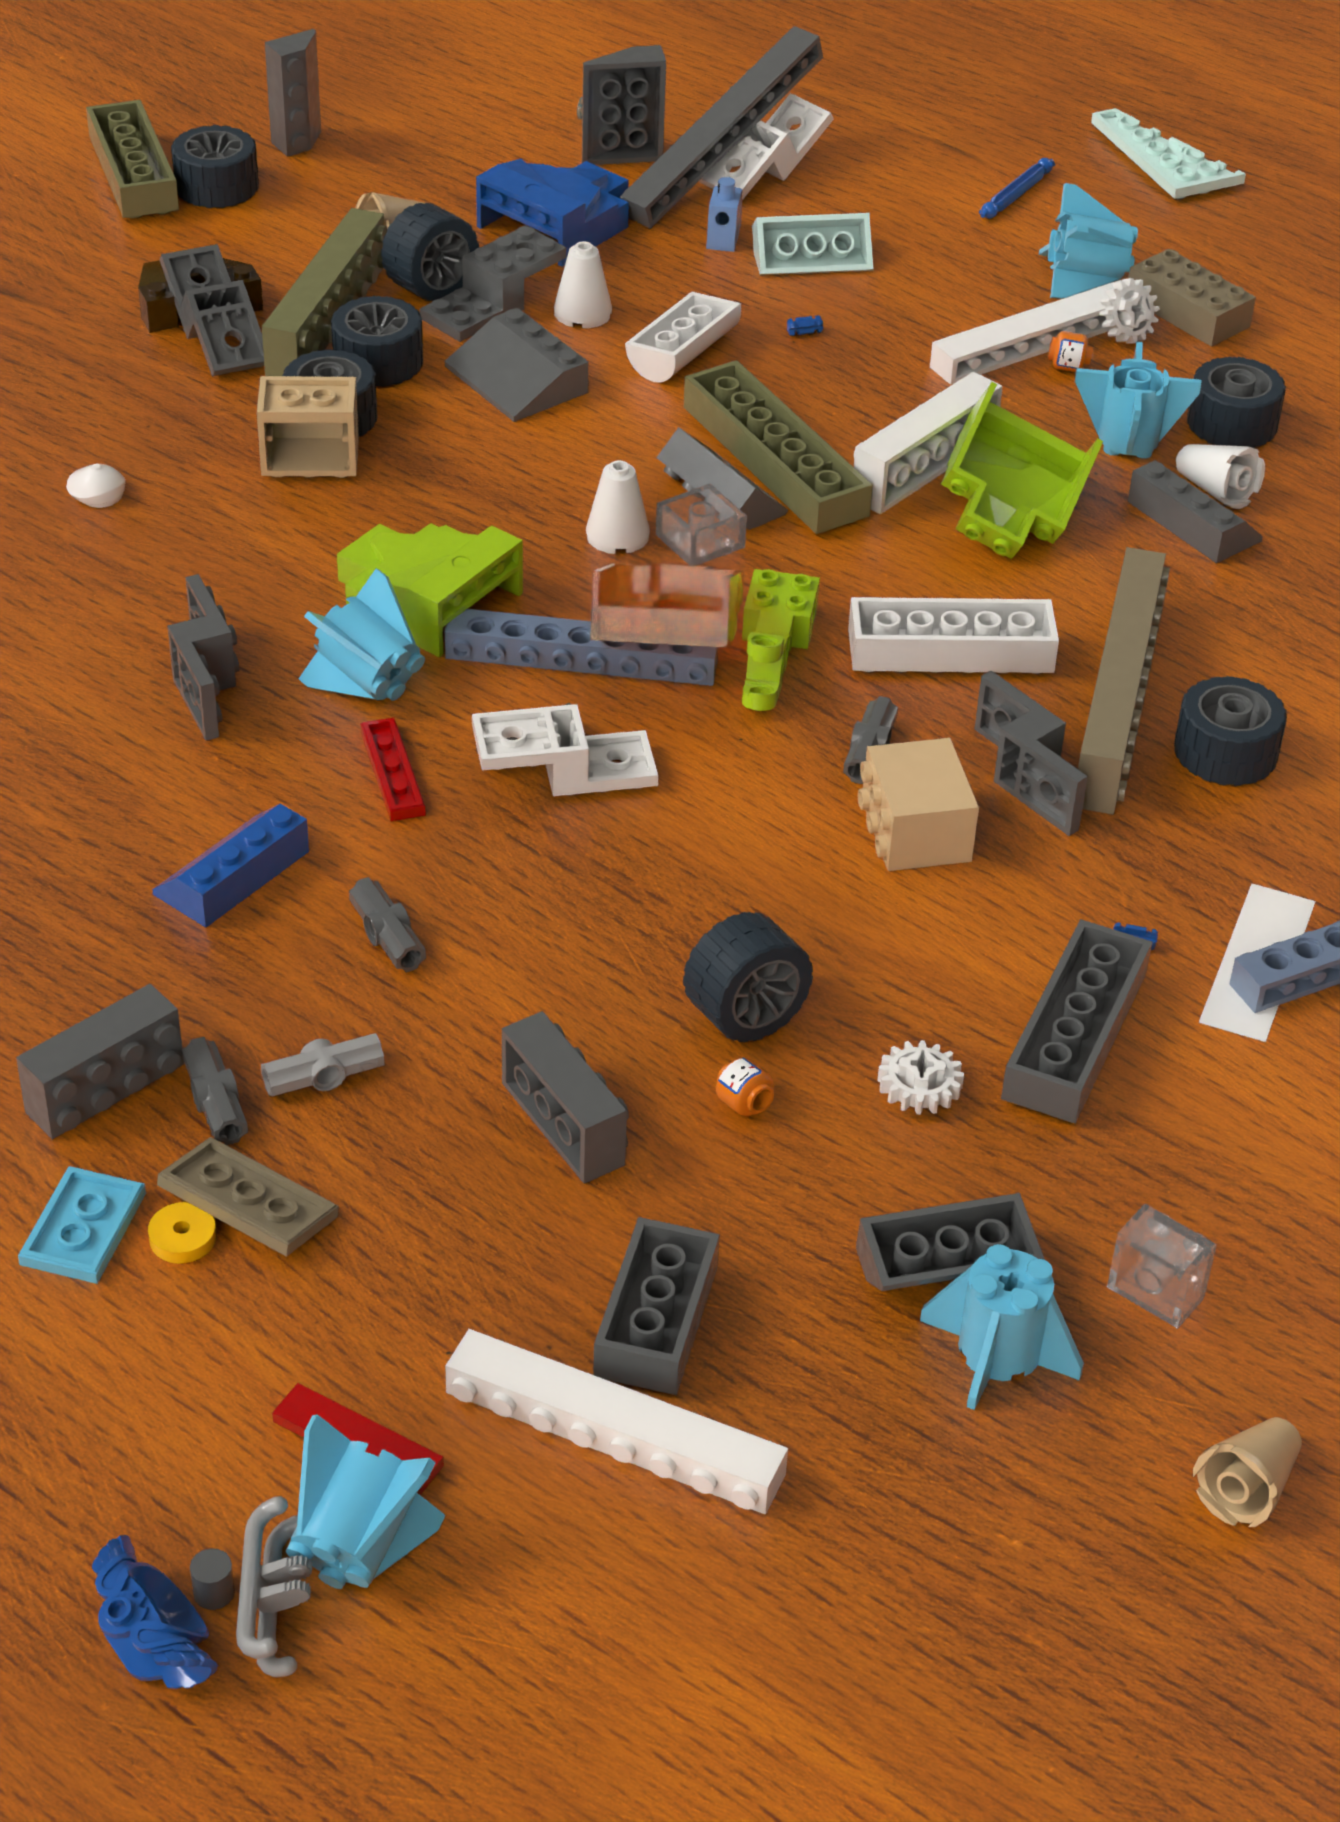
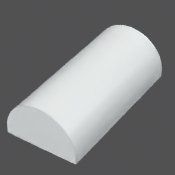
M696 292L689 293L625 343L627 357L631 365L642 377L650 381H667L738 324L741 318V303Z

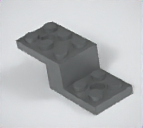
M526 225L519 227L517 230L462 256L463 287L420 308L421 318L423 321L461 342L473 336L494 316L505 313L510 309L519 308L524 310V279L565 259L566 247Z
M218 244L161 254L160 263L170 291L175 297V306L187 339L199 338L212 377L263 367L262 332L243 280L231 282ZM199 273L204 276L206 281L201 284L196 283L191 279L190 275ZM225 337H236L240 345L237 347L229 346L225 341Z
M199 574L185 577L190 620L168 625L167 627L173 681L205 740L219 737L218 723L222 722L221 709L216 702L215 696L220 694V690L236 687L235 672L239 671V662L233 651V645L237 644V636L233 625H227L222 606H216L211 587L205 586Z
M993 671L985 673L981 676L974 730L998 746L994 782L1066 835L1070 836L1076 833L1080 827L1088 776L1061 758L1066 722Z

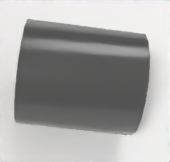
M210 1548L197 1553L190 1564L194 1600L204 1609L216 1610L223 1608L231 1602L235 1593L231 1559L226 1552L220 1549Z

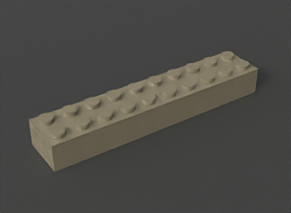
M1126 547L1078 769L1088 776L1083 809L1114 815L1116 802H1124L1127 781L1121 780V778H1129L1141 718L1140 715L1142 714L1170 568L1164 567L1165 553Z

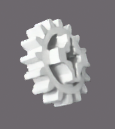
M1128 278L1113 282V288L1105 290L1108 299H1101L1105 310L1100 311L1099 314L1106 317L1102 327H1110L1108 336H1116V342H1126L1127 344L1145 340L1146 333H1153L1154 331L1151 323H1156L1159 320L1154 316V312L1160 309L1158 306L1153 305L1157 295H1149L1152 287L1150 285L1143 286V280Z
M921 1040L919 1047H913L909 1041H906L903 1050L893 1046L891 1047L890 1055L882 1056L877 1080L880 1082L879 1091L880 1093H888L887 1102L890 1104L897 1101L901 1102L902 1111L907 1110L911 1106L915 1107L916 1114L921 1115L923 1108H928L935 1114L937 1113L938 1105L948 1109L951 1107L952 1099H959L964 1079V1073L961 1072L962 1063L961 1061H953L952 1051L941 1053L940 1044L927 1048L925 1041Z

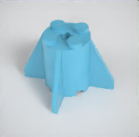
M1063 184L1060 214L1055 220L1060 222L1058 230L1052 229L1049 244L1039 249V255L1047 256L1048 261L1054 262L1050 266L1053 269L1050 298L1064 299L1121 279L1125 272H1129L1130 267L1134 265L1135 258L1131 253L1133 244L1138 236L1137 227L1124 222L1080 187L1074 184Z
M1136 342L1134 359L1122 360L1121 366L1114 368L1113 364L1110 366L1109 371L1077 368L1075 383L1099 439L1103 441L1104 452L1113 456L1119 454L1136 455L1139 458H1149L1152 456L1153 450L1157 448L1161 439L1200 394L1201 380L1169 377L1165 369L1163 373L1157 370L1156 363L1142 359L1143 342Z
M376 568L358 595L346 598L349 604L342 608L336 604L325 616L307 611L304 617L318 627L315 637L319 639L318 645L314 644L317 653L298 678L307 687L375 700L389 698L395 701L404 693L405 683L412 674L419 671L423 666L425 657L420 654V648L414 641L390 579Z
M993 1245L987 1249L985 1255L980 1256L971 1267L923 1306L920 1321L959 1335L960 1352L962 1350V1353L966 1356V1364L971 1370L975 1371L967 1400L968 1408L975 1410L989 1379L1008 1381L1012 1379V1375L1020 1374L1024 1371V1376L1032 1373L1038 1365L1071 1378L1080 1379L1084 1362L1053 1295L1055 1285L1052 1277L1053 1269L1048 1261L1038 1259L1022 1251L1009 1249L1005 1245Z
M312 1415L304 1430L297 1527L291 1537L286 1553L289 1557L303 1555V1557L311 1559L312 1566L320 1571L319 1579L331 1587L342 1589L347 1582L367 1588L375 1577L439 1530L446 1515L417 1493L428 1479L436 1462L431 1458L401 1460L383 1449L379 1457L365 1452L369 1445L368 1443L351 1441L319 1415Z

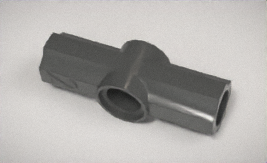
M879 696L876 700L870 701L862 721L855 723L850 750L843 769V773L850 778L851 782L863 784L860 765L861 762L866 761L867 746L890 744L892 728L898 714V707L892 703L891 698Z
M369 877L358 880L356 885L349 890V900L363 919L368 939L373 946L381 945L397 969H403L405 972L417 969L419 964L426 959V949L411 929L406 909L401 903L394 904L378 881H373Z
M205 1037L193 1039L187 1047L182 1049V1055L191 1078V1089L199 1113L204 1112L214 1139L225 1145L237 1143L243 1135L248 1133V1126L239 1104V1095L234 1075L230 1068L225 1069L215 1041L206 1040Z

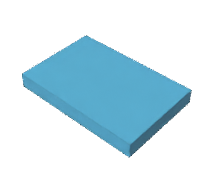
M68 1166L18 1255L19 1265L98 1284L146 1194L145 1184Z

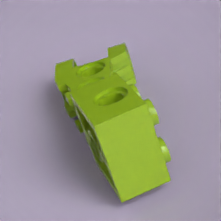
M754 569L744 606L742 640L748 641L747 672L742 693V705L746 708L766 711L776 706L791 647L808 649L818 608L820 577H812L806 574L782 573L770 569Z

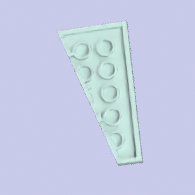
M1116 108L1092 113L1091 123L1174 199H1182L1199 193L1205 194L1212 190L1240 185L1245 182L1246 173L1239 170L1233 173L1226 169V163L1220 160L1216 162L1209 161L1204 158V152L1174 137L1167 140L1160 136V130L1154 127L1151 129L1139 126L1140 120Z

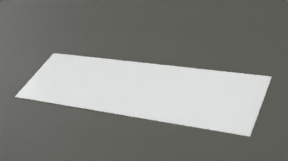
M1251 884L1199 1023L1266 1042L1279 1005L1254 1013L1229 985L1234 960L1244 953L1253 952L1305 933L1316 901Z

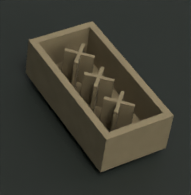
M1164 250L1130 267L1128 278L1143 280V286L1150 285L1152 287L1149 295H1157L1153 305L1158 306L1160 310L1154 312L1155 315L1211 347L1251 326L1256 297L1246 292L1242 287L1235 286L1226 281L1222 276L1201 267L1199 263L1185 258L1175 250Z

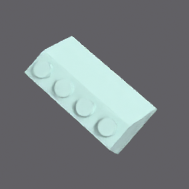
M869 213L757 217L752 225L754 256L760 275L873 271Z

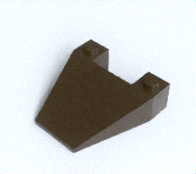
M223 258L231 282L243 280L254 312L263 310L261 278L252 264ZM160 260L143 263L138 292L141 318L150 333L178 327L175 297L170 291ZM199 273L190 275L191 279L196 283L201 284L206 281L204 276Z

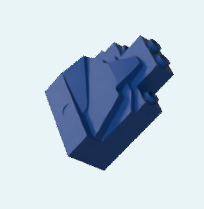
M522 159L498 164L476 176L477 227L482 229L506 215L556 238L559 244L566 247V258L558 262V265L563 267L565 266L569 249L576 243L584 241L596 247L628 227L629 202L621 199L620 196L628 189L629 180L588 161L574 168H556L551 165L526 163Z

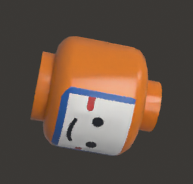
M1061 331L1057 337H1052L1048 360L1052 361V366L1055 369L1076 373L1077 368H1083L1084 364L1090 365L1093 347L1088 346L1086 335Z
M739 1058L727 1063L719 1071L716 1094L724 1104L737 1114L747 1117L762 1113L770 1106L774 1098V1081L766 1070L751 1059Z

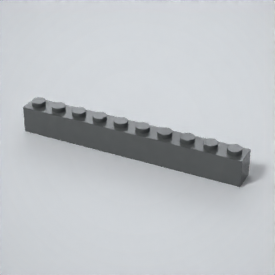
M793 26L700 119L678 138L648 170L625 190L620 198L629 202L628 218L651 229L824 58L820 36Z

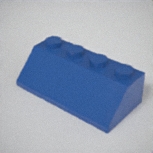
M281 803L259 813L153 888V895L206 928L309 852L307 819Z

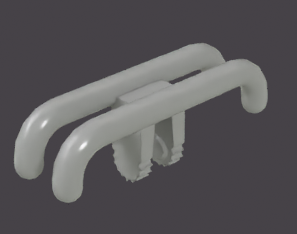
M276 1496L261 1503L247 1520L244 1534L236 1630L237 1645L243 1654L257 1659V1664L263 1673L272 1677L289 1676L297 1669L295 1658L291 1656L275 1657L278 1649L277 1642L275 1641L277 1612L297 1606L305 1601L308 1602L311 1593L309 1583L301 1581L302 1578L306 1579V1577L312 1574L311 1559L303 1557V1555L281 1559L283 1546L292 1537L297 1527L298 1515L280 1522L272 1530L264 1547L263 1565H260L264 1528L273 1517L284 1513L288 1508V1502L282 1496ZM257 1608H258V1609H259V1620H258V1633H257V1639H256V1638H255V1626H256V1613H257Z

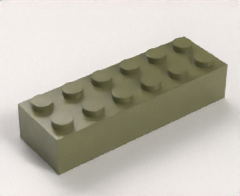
M141 100L86 107L89 137L122 217L140 218L142 215L167 214L170 211L179 210L176 178Z

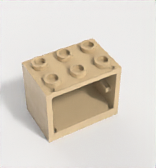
M260 376L257 424L261 476H304L309 478L315 476H335L339 478L356 476L359 444L356 377Z
M951 738L867 746L866 761L861 762L860 765L863 788L858 790V803L860 809L866 811L868 832L874 833L877 856L883 857L887 870L894 871L972 862L979 806Z

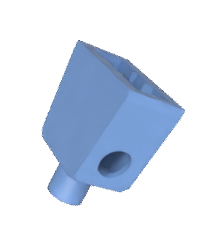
M722 177L718 180V186H715L709 204L706 249L734 252L742 222V189L735 187V180L733 178Z

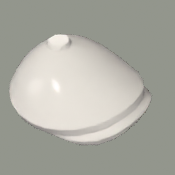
M93 464L73 472L68 478L66 488L70 495L78 501L91 507L103 508L117 503L122 498L126 479L111 466Z

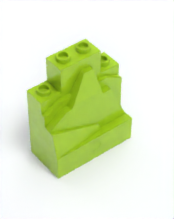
M991 382L969 413L947 463L948 468L941 485L948 488L952 493L969 499L956 526V530L963 533L968 539L978 541L992 548L995 553L1012 559L1023 546L1029 532L1033 533L1037 538L1052 544L1063 533L1103 441L1097 438L1085 453L990 402L997 386L996 383Z
M432 523L415 534L398 533L382 524H378L337 553L338 581L345 584L346 598L356 597L374 570L377 568L390 579L416 645L440 657L443 655V627L497 586L517 596L523 594V540L492 525L479 535L462 533L447 525L438 527Z

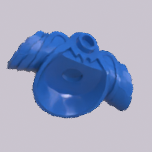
M120 1535L118 1538L109 1540L106 1546L99 1551L92 1564L93 1571L98 1575L95 1581L97 1592L105 1599L99 1610L98 1623L106 1639L128 1672L134 1678L141 1681L163 1679L167 1688L171 1689L193 1688L195 1685L206 1681L217 1671L218 1664L211 1659L208 1653L196 1645L206 1640L209 1636V1630L199 1613L182 1591L162 1571L148 1563L137 1561L135 1548L128 1535Z

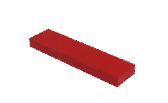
M395 718L360 723L361 735L390 821L426 816L425 804Z
M297 1383L272 1412L274 1423L303 1438L304 1430L312 1415H319L349 1440L368 1443L369 1445L365 1452L379 1457L383 1449L401 1460L431 1458L436 1463L428 1479L417 1491L419 1495L424 1492L444 1466L443 1456L300 1383Z

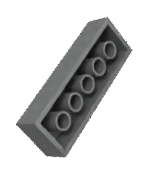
M1080 919L1006 1065L1001 1095L1002 1100L1076 1124L1146 976L1152 941Z

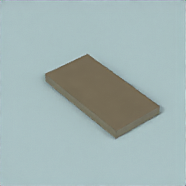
M212 1137L158 1173L157 1185L286 1257L338 1217V1205Z

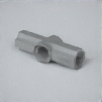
M376 1033L337 1044H332L327 1039H315L306 1044L300 1054L261 1064V1074L269 1097L312 1085L317 1090L329 1091L342 1084L348 1075L384 1066V1054Z

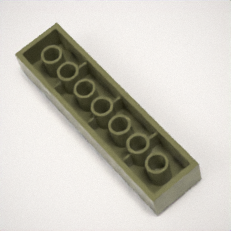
M351 208L262 325L265 376H282L285 367L299 356L313 351H324L328 344L332 343L331 319L334 312L351 300L365 297L369 287L377 281L378 275L384 269L381 249L383 248L384 236H386L388 231L387 226L384 225L383 213Z
M737 360L685 376L684 408L812 531L819 534L870 516L873 485Z

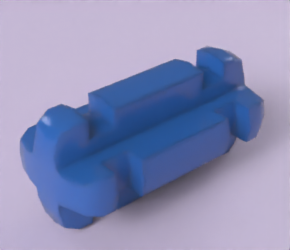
M815 315V319H812V316L795 318V321L792 318L787 320V332L790 336H794L795 333L798 335L813 334L814 330L820 333L823 330V320L819 315Z
M1115 923L1114 930L1152 941L1151 950L1155 949L1158 938V931L1156 929H1152V932L1146 931V927L1126 924V927H1123L1121 923Z

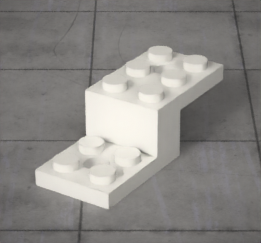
M790 93L766 123L759 121L699 182L714 189L715 186H718L720 178H733L735 180V187L742 189L743 200L765 172L784 181L834 120L831 112ZM801 123L800 127H798L797 129L790 130L792 125H797ZM741 165L737 171L729 172L732 167Z
M577 704L472 714V727L482 771L546 765L553 796L658 786V772L646 730L585 736ZM515 737V738H517V739H516V740H508V739H506V738ZM612 760H621V762L615 763Z

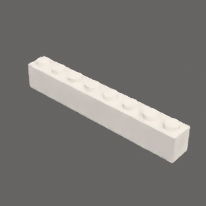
M1113 282L932 342L930 368L951 385L973 371L981 375L1049 352L1052 337H1057L1061 331L1084 334L1087 338L1108 332L1110 327H1102L1106 317L1101 316L1099 312L1105 310L1101 299H1108L1105 290L1113 288Z
M468 1329L445 1365L446 1393L453 1395L460 1401L472 1402L492 1410L499 1416L514 1418L532 1425L541 1432H550L569 1439L580 1447H589L612 1456L617 1461L637 1465L652 1471L659 1477L671 1478L692 1486L701 1493L713 1494L731 1501L743 1509H752L766 1515L786 1475L787 1447Z

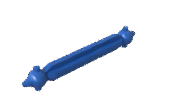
M1041 158L1037 164L1032 165L993 196L990 202L983 204L981 210H979L981 217L987 219L994 218L998 212L1004 210L1040 181L1044 174L1051 172L1055 166L1053 159Z

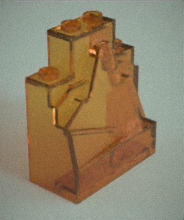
M657 563L647 565L610 564L594 570L590 640L728 647L732 644L737 632V616L740 612V605L743 602L744 571L716 569L715 566Z

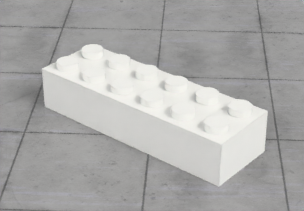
M973 371L856 446L854 451V468L873 485L870 508L872 511L882 514L947 470V463L970 411L990 383L994 381ZM996 383L997 386L990 402L1000 407L1003 386Z
M851 597L848 632L853 671H923L933 673L993 671L997 673L1021 672L1034 674L1054 673L1059 638L1051 599Z

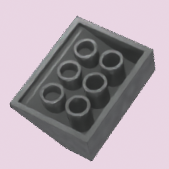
M661 45L634 46L583 62L582 163L588 161L594 165L655 162L663 154L666 58Z
M519 308L510 309L505 313L494 316L445 360V367L513 422L588 393L589 362Z

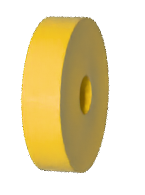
M179 1202L163 1207L154 1214L149 1222L148 1234L152 1251L160 1259L170 1263H190L201 1259L211 1251L216 1242V1228L213 1216L188 1202Z

